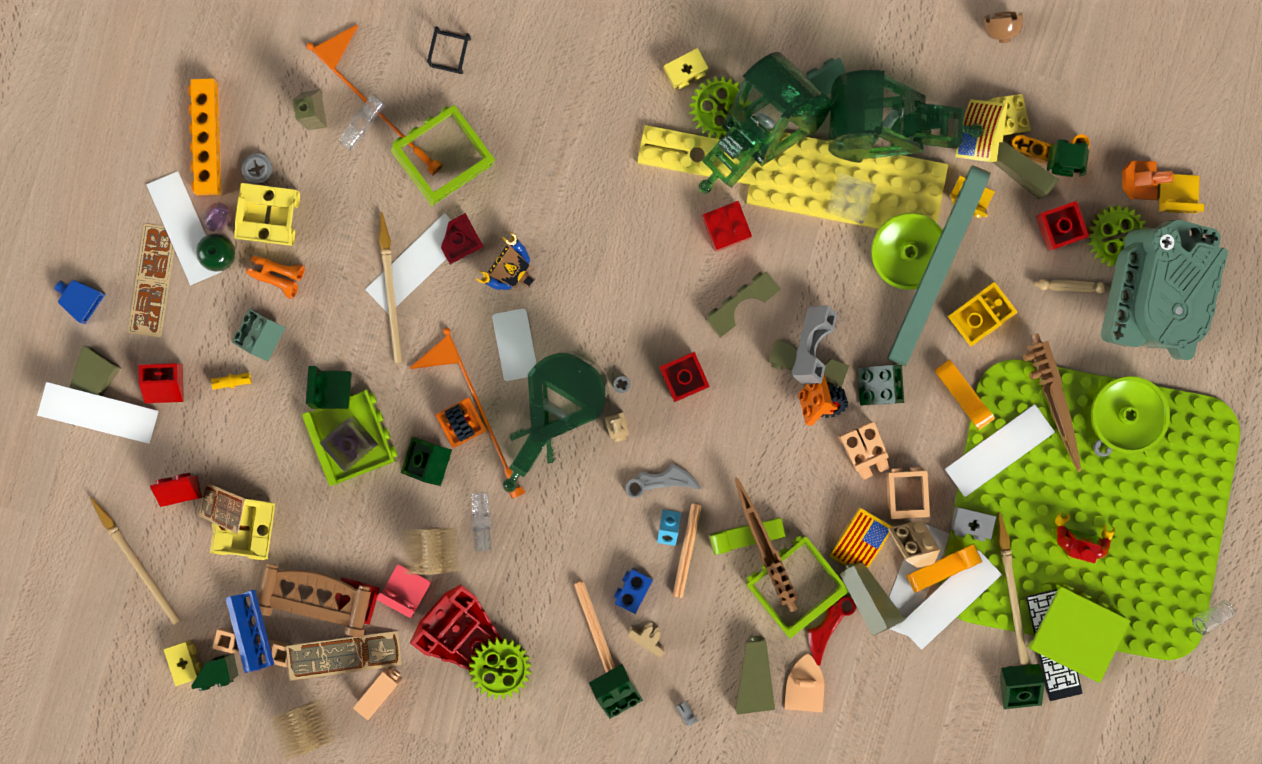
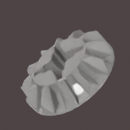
M251 154L242 163V174L250 183L262 184L269 180L272 174V164L263 154ZM255 161L258 166L264 167L260 170L259 175L251 171L255 168Z

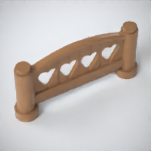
M267 563L258 594V603L262 615L270 616L274 608L345 625L344 634L363 638L365 631L363 625L371 587L359 585V588L356 589L329 575L305 570L280 571L278 569L279 565ZM283 579L287 582L292 581L295 583V588L286 597H284L280 585ZM300 584H304L306 587H313V593L304 602L298 589ZM319 588L324 591L329 590L332 593L331 598L322 606L317 595ZM337 593H341L343 596H350L349 603L341 610H339L335 598Z

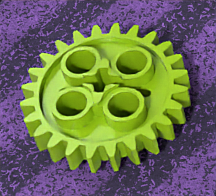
M724 76L721 77L720 81H718L717 77H714L713 83L707 79L706 85L703 83L699 85L701 90H694L697 96H691L690 98L695 101L689 104V107L694 108L689 114L695 115V118L691 121L698 122L696 129L702 127V134L708 131L709 138L715 134L716 139H719L722 134L723 138L726 139L727 133L733 137L735 135L734 130L739 133L741 131L739 126H746L743 120L750 119L746 113L751 112V109L746 108V106L751 101H745V98L749 95L742 94L744 87L737 88L739 82H736L734 85L731 84L732 78L725 82ZM717 90L724 91L725 99H720L717 96ZM703 102H708L711 105L710 111L703 109ZM723 105L724 108L718 111L716 109L718 106ZM730 105L737 107V114L730 112ZM715 117L722 118V126L716 125Z
M1120 205L1115 206V210L1113 206H1110L1108 211L1102 209L1101 214L1094 215L1097 220H1090L1093 227L1087 228L1091 232L1088 237L1091 241L1087 245L1093 246L1090 253L1096 252L1097 254L1094 258L1101 257V264L1107 261L1108 267H1111L1113 264L1116 267L1118 255L1125 249L1124 239L1126 236L1102 242L1103 238L1143 228L1142 225L1146 221H1139L1141 214L1134 216L1135 209L1128 212V206L1123 207L1122 210ZM1123 220L1127 222L1128 227L1126 230L1121 226ZM1104 225L1109 227L1108 234H1105L1103 231ZM1109 243L1114 246L1113 253L1108 250Z
M496 637L494 643L488 639L489 645L486 646L484 643H481L482 650L475 649L478 655H471V658L475 661L469 662V666L474 668L469 670V674L474 675L471 677V682H476L474 685L475 689L481 687L480 694L487 691V698L491 694H494L495 700H497L498 695H501L502 699L505 700V694L512 698L513 691L519 694L518 687L525 688L523 681L529 682V678L526 675L531 674V670L526 668L532 665L531 662L526 661L530 657L529 655H524L526 649H520V643L514 646L513 639L509 643H507L506 637L503 638L502 642H499L498 637ZM490 654L497 655L495 661H488L487 657ZM508 657H515L516 661L509 664L506 662ZM500 665H503L501 671H497V668H499ZM487 673L494 674L491 680H486L484 676ZM511 675L513 680L511 682H504V677Z

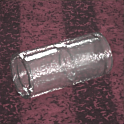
M1223 600L1194 617L1192 620L1193 626L1198 633L1205 635L1233 618L1235 610L1228 601Z

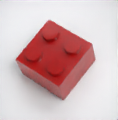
M1077 200L1035 216L1048 252L1089 237Z
M739 201L702 215L715 252L752 238Z
M695 352L659 367L674 402L710 387Z

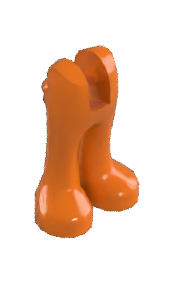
M251 257L250 261L257 265H262L263 269L260 273L255 269L247 268V275L256 280L279 287L289 299H293L296 296L298 283L270 274V271L300 281L305 272L304 265L286 266L264 257Z

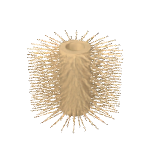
M433 527L402 531V533L407 532L406 534L412 533V535L404 536L406 539L402 540H409L407 542H411L405 544L404 546L406 547L402 548L403 550L408 548L411 550V552L406 553L409 555H404L403 557L413 559L408 560L407 562L409 563L404 564V566L411 565V567H415L410 568V571L405 574L413 573L416 575L418 573L422 575L423 573L434 575L445 573L446 571L461 570V568H458L460 566H455V563L460 561L456 559L461 557L454 558L456 557L454 554L460 553L457 551L461 550V548L453 550L455 548L452 547L449 549L451 546L459 545L455 543L461 542L460 540L450 539L458 537H451V535L460 534V532L454 533V531H457L454 529L458 528L451 529V527L445 529L442 527L441 529Z
M324 699L295 707L271 719L272 721L277 720L272 725H275V723L279 724L277 726L281 732L279 735H283L280 738L285 739L281 742L282 744L285 743L281 747H286L287 745V748L283 749V751H286L285 760L286 758L290 759V757L294 758L298 754L300 756V754L311 752L320 748L321 745L324 746V744L335 740V738H332L333 734L329 736V733L333 732V730L327 727L328 724L325 722L328 720L323 719L327 716L323 715L327 712L326 710L321 711L325 707L318 709L321 705H318V703Z

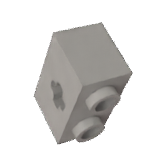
M955 507L950 529L955 531V535L966 537V534L974 535L973 539L985 541V538L991 539L996 516ZM974 520V523H976V527H972L971 529V527H969V522L972 523Z

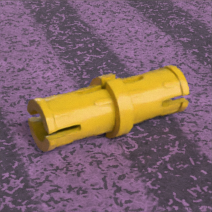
M250 372L236 375L230 373L228 376L211 378V383H213L211 384L212 389L227 387L233 389L235 386L252 384V380H250L251 374Z

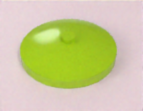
M902 213L888 219L877 230L872 241L871 258L877 273L885 282L893 287L904 290L917 289L943 229L934 220L919 213Z
M1121 377L1110 381L1099 390L1091 407V423L1095 434L1104 445L1120 453L1137 454L1153 448L1164 437L1170 422V409L1165 395L1155 384L1140 377Z

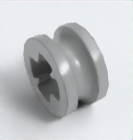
M625 376L617 377L613 384L614 389L619 393L627 392L631 385L630 380ZM618 380L627 381L628 385H625L627 387L625 390L617 388Z
M1097 440L1093 445L1094 453L1101 457L1108 456L1112 449L1107 447L1105 453L1099 451L1098 448L1101 447L1100 443L1102 442Z

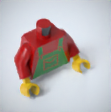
M1061 512L1055 519V524L1058 526L1057 544L1068 556L1091 563H1096L1097 559L1107 556L1111 543L1110 539H1112L1115 532L1114 527L1112 531H1108L1106 529L1107 525H1105L1101 532L1103 537L1101 539V537L1066 528L1065 525L1070 519L1069 515L1066 514L1062 518Z

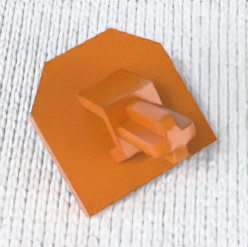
M1129 161L1122 170V190L1130 199L1157 200L1158 184L1173 182L1174 175L1172 171L1157 172L1156 161Z

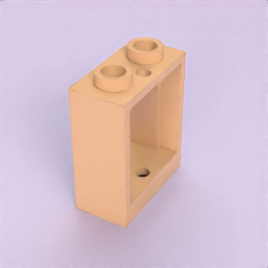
M910 467V471H903V468H891V472H886L889 518L930 517L927 471L922 470V467ZM921 476L923 509L896 510L894 477Z
M387 667L353 709L369 720L403 679L400 677L401 673L393 667L391 669Z

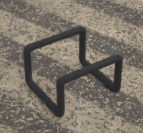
M436 26L428 54V65L432 68L463 74L462 65L468 41L471 40L470 34L467 33L466 36L440 31L439 27ZM437 33L464 40L458 70L432 64L431 58Z

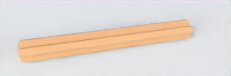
M691 504L673 590V596L682 598L684 594L701 512L700 504Z
M584 581L576 582L574 586L606 672H609L615 668L594 607Z

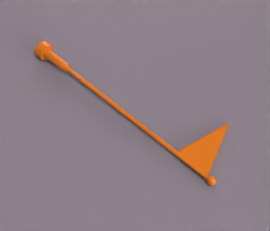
M357 24L316 47L311 42L306 44L308 50H312L400 137H406L336 69L358 28ZM412 142L408 144L414 149L413 152L428 166L427 171L432 176L442 168L443 164L439 160L433 161L419 146L416 147Z
M444 328L443 333L446 337L412 365L410 369L459 363L505 468L503 471L512 489L509 492L511 499L525 494L523 486H518L511 468L508 467L451 338V331L449 328Z

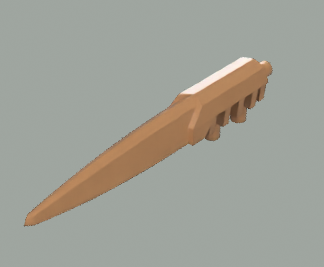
M1039 333L1031 335L1034 344L1027 347L1031 352L1024 354L1023 359L1025 362L1034 359L1032 365L1033 367L1036 366L1037 370L1030 372L1029 377L1031 380L1040 377L1041 381H1038L1039 385H1044L1042 391L1047 398L1060 436L1076 470L1080 472L1081 465L1069 408L1061 385L1062 380L1049 342H1042Z
M735 477L742 507L762 555L760 556L762 564L770 576L781 604H787L790 612L796 611L797 607L794 601L798 597L777 549L774 550L764 525L743 485Z

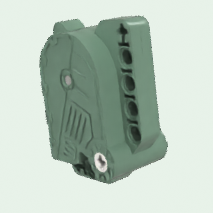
M1168 220L1157 227L1130 231L1124 239L1125 249L1119 253L1101 330L1102 339L1105 342L1124 347L1144 346L1147 348L1167 349L1171 357L1176 360L1192 359L1195 355L1198 341H1201L1210 330L1215 314L1218 292L1221 287L1223 269L1225 268L1228 250L1219 247L1221 236L1218 230L1183 220Z

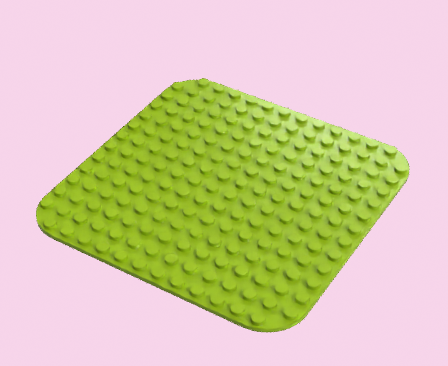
M1005 360L991 366L980 378L976 394L995 419L980 430L970 420L964 455L1034 404L1055 433L966 497L959 488L957 489L954 509L959 507L996 516L991 539L985 538V541L973 539L974 535L966 534V537L955 535V531L950 529L945 557L974 544L977 551L980 550L1002 574L957 618L972 624L1015 632L1005 567L1002 561L1003 555L1000 554L998 513L1001 512L1010 539L1012 567L1024 634L1034 635L1026 596L1058 589L1056 585L1063 587L1066 584L1074 588L1073 593L1080 596L1082 592L1092 597L1091 602L1097 604L1100 601L1108 605V610L1112 612L1118 610L1127 614L1125 618L1131 622L1116 651L1160 660H1175L1191 653L1200 643L1205 631L1239 448L1240 426L1232 409L1223 401L1211 396L1157 386L1165 395L1170 409L1169 426L1162 440L1153 448L1142 453L1126 454L1112 450L1108 456L1101 457L1093 451L1094 443L1100 439L1095 434L1091 423V407L1099 390L1117 378L1057 367L1076 437L1081 471L1078 472L1067 452L1047 398L1042 391L1044 385H1039L1038 381H1041L1040 377L1031 380L1029 377L1030 372L1037 370L1036 366L1033 367V362ZM1100 443L1101 447L1098 450L1105 453L1107 446ZM1061 512L1062 518L1066 514L1069 515L1070 519L1065 525L1066 528L1101 537V539L1103 538L1101 532L1105 525H1107L1106 529L1108 531H1112L1114 527L1115 532L1112 539H1110L1111 543L1107 556L1097 559L1096 563L1068 556L1057 544L1058 526L1055 524V519ZM974 520L972 523L969 522V527H971V529L972 527H976V523H974ZM946 578V579L940 581V586H941L948 578Z

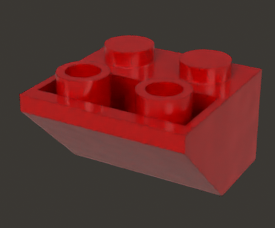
M183 364L138 365L139 386L144 403L184 402Z
M191 473L175 475V480H172V477L155 480L156 484L150 485L160 507L202 498L198 476H191Z

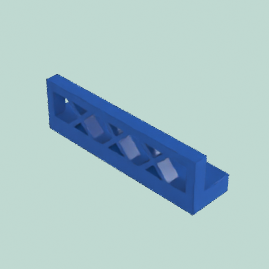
M250 590L241 595L227 597L226 602L244 673L258 671L274 665L256 591ZM250 596L251 600L250 607L248 606L246 597ZM252 616L256 619L255 625L252 623ZM257 634L260 635V644L257 643ZM262 653L265 654L266 663L264 664L261 658Z

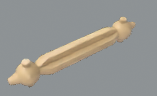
M1041 279L1038 282H1034V286L1040 290L1049 288L1052 291L1081 293L1096 291L1100 294L1111 290V287L1103 282L1095 284L1090 281L1055 279L1051 281Z

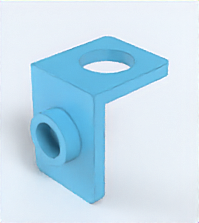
M662 510L657 543L676 545L681 518L680 512ZM668 535L673 539L666 540L662 536Z

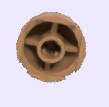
M1016 12L994 13V18H990L989 15L984 16V25L988 36L999 40V43L1011 42V38L1016 37L1021 32L1023 26L1022 12L1016 15Z

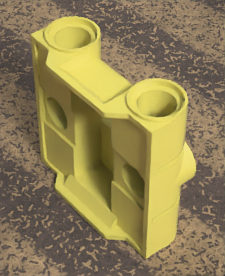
M241 183L234 238L293 246L295 242V229L291 228L293 210L299 207L300 191ZM272 191L274 198L267 201L266 194ZM267 206L271 207L269 224H265ZM268 229L269 236L266 239H262L261 232Z
M245 499L240 525L249 526V531L239 530L238 534L227 529L221 530L219 525L212 522V534L214 535H212L210 553L248 556L250 559L257 560L268 559L275 503ZM259 525L264 528V533L261 536L257 533Z

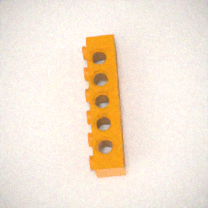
M214 78L190 79L191 85H188V94L191 96V104H189L188 109L189 115H192L189 131L192 135L190 152L193 154L190 168L191 172L194 173L191 189L199 197L222 196L218 82ZM206 95V102L204 104H200V97ZM207 114V121L200 123V117ZM207 133V141L201 142L200 137ZM208 152L209 158L202 162L201 155ZM208 171L209 178L203 181L202 174Z

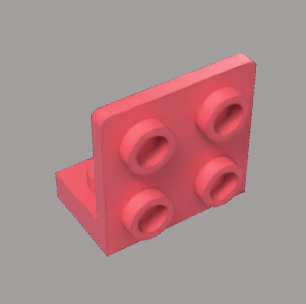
M398 564L384 590L376 600L411 618L429 588L431 581L418 574H405L410 570Z

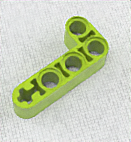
M782 517L762 521L770 541L786 537ZM749 525L709 534L714 555L757 544Z

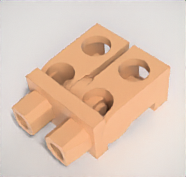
M870 421L857 427L856 430L853 429L838 436L854 470L859 473L862 479L873 476L869 468L873 464H876L879 472L889 469L887 461L889 456L875 422Z

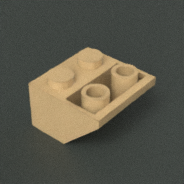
M923 520L888 529L907 562L916 568L934 564L940 548Z

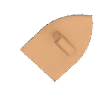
M807 653L794 664L788 675L784 709L823 712V674L814 658Z

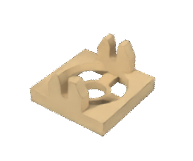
M651 622L644 625L641 631L631 626L628 630V637L656 656L661 657L664 653V646L658 643L660 628L657 626L652 632L653 623Z

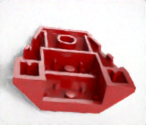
M460 584L445 592L419 621L410 644L426 656H433L441 659V661L450 662L471 670L474 668L469 666V662H475L471 655H478L475 649L482 650L481 643H484L486 646L489 645L488 639L494 643L496 637H498L499 642H502V638L477 597ZM490 654L487 660L492 661L496 655Z

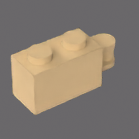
M624 412L605 417L611 440L615 439V442L627 440L626 436L630 434Z

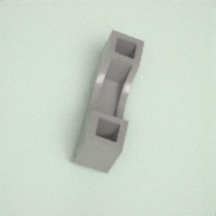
M828 305L808 307L795 365L792 370V376L801 384L822 383L825 365L816 358V349L820 340L825 335L834 331L837 313Z

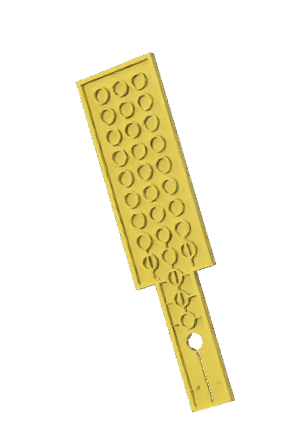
M647 125L644 126L637 164L749 185L746 204L879 229L888 219L902 213L923 214L937 223L948 164L774 130L767 131L763 128L760 129L756 147ZM693 148H701L704 151L705 157L702 161L694 162L690 158V151Z

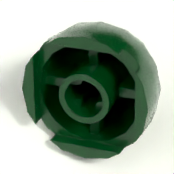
M217 233L209 234L203 237L197 245V259L201 266L209 271H224L235 260V246L224 235Z

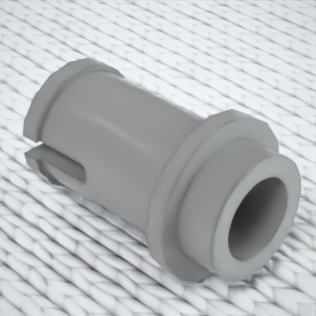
M687 701L676 706L685 721L683 723L687 724L688 727L698 721L697 715L693 714Z

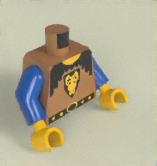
M509 231L511 239L506 240L503 237V240L507 243L506 247L487 273L479 271L483 274V278L481 280L476 278V281L485 283L496 290H510L512 287L516 288L519 283L530 288L535 281V278L527 273L531 267L529 265L530 257L523 244Z

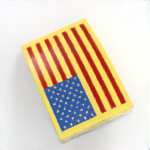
M970 100L962 121L955 157L997 162L999 142H1003L1008 103Z

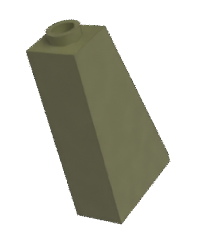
M321 89L301 92L293 99L295 118L307 130L327 127Z
M1005 141L999 142L997 162L993 163L1037 199L1048 195L1059 179Z
M83 346L69 388L102 396L121 367L90 346Z
M853 562L844 567L845 571L839 575L873 636L905 620L863 562L859 564Z
M752 636L745 643L735 707L737 715L775 710L766 639L761 638V636Z

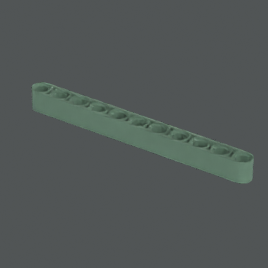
M974 165L970 167L890 349L888 360L903 366L907 365L991 172Z

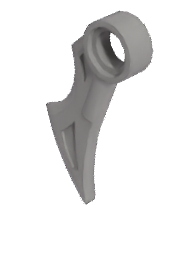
M672 463L666 471L660 474L641 472L634 479L626 483L625 491L630 497L637 498L645 490L672 486L701 489V486L687 471ZM632 483L640 485V491L637 494H633L629 490Z

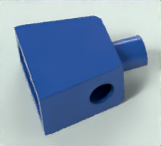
M60 280L54 290L62 294L58 303L77 322L82 324L87 323L106 295L104 292L76 280H72L69 285Z

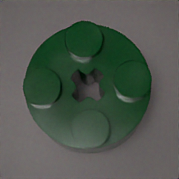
M1057 140V143L1052 144L1049 149L1047 171L1052 169V174L1065 177H1073L1074 173H1079V177L1086 175L1089 157L1088 144H1072L1068 140Z

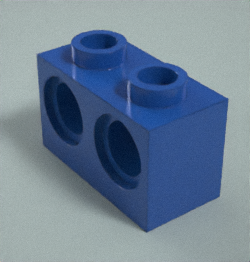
M632 568L631 571H626L622 579L625 583L622 589L618 587L613 598L616 599V605L636 614L653 578ZM636 576L642 579V584L637 587L631 584V579ZM625 594H631L633 601L629 604L624 603L622 597Z

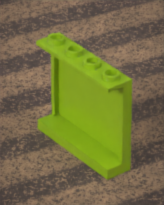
M366 389L364 392L351 396L349 409H317L302 414L329 486L397 461L395 458L398 456L394 445H390L388 440L391 438L387 428L383 427L382 421H384L382 412L381 410L377 411L375 406L377 399L374 392L370 393V390Z
M1066 584L1063 587L1056 585L1058 590L1033 640H1029L1026 647L1101 683L1131 621L1125 618L1127 614L1118 610L1112 612L1108 610V605L1100 601L1097 604L1091 602L1092 597L1082 592L1080 596L1073 593L1074 588Z

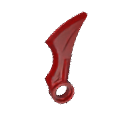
M850 596L841 597L827 609V615L819 626L808 629L810 650L818 666L821 665L825 647L836 627L844 616H850L856 610V604ZM847 600L852 603V608L849 611L842 610L841 604L843 601Z

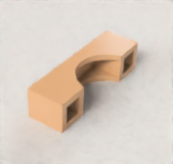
M225 627L217 629L212 649L228 653H239L234 630ZM257 636V643L260 644V636ZM268 639L274 664L288 668L286 646L291 644ZM262 653L261 658L266 660L265 654Z

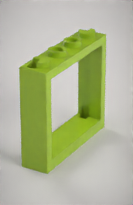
M455 104L450 108L448 106L444 107L439 111L438 116L427 118L423 122L424 125L419 128L417 126L412 128L408 132L409 135L404 138L399 137L392 142L391 153L431 207L493 166L495 158ZM452 116L483 159L433 192L401 148Z
M805 535L803 537L797 536L791 542L792 546L788 549L784 547L778 552L782 562L805 544L838 585L835 590L789 627L786 626L754 586L756 582L768 574L764 565L761 566L763 569L758 573L755 571L746 578L748 581L745 583L789 639L849 592L843 581Z

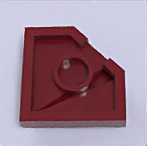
M466 213L448 222L441 249L450 265L484 247Z

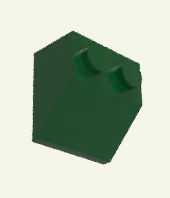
M412 437L401 473L425 483L441 486L452 449Z
M1040 664L1001 668L1000 684L1003 709L1042 706L1045 680Z

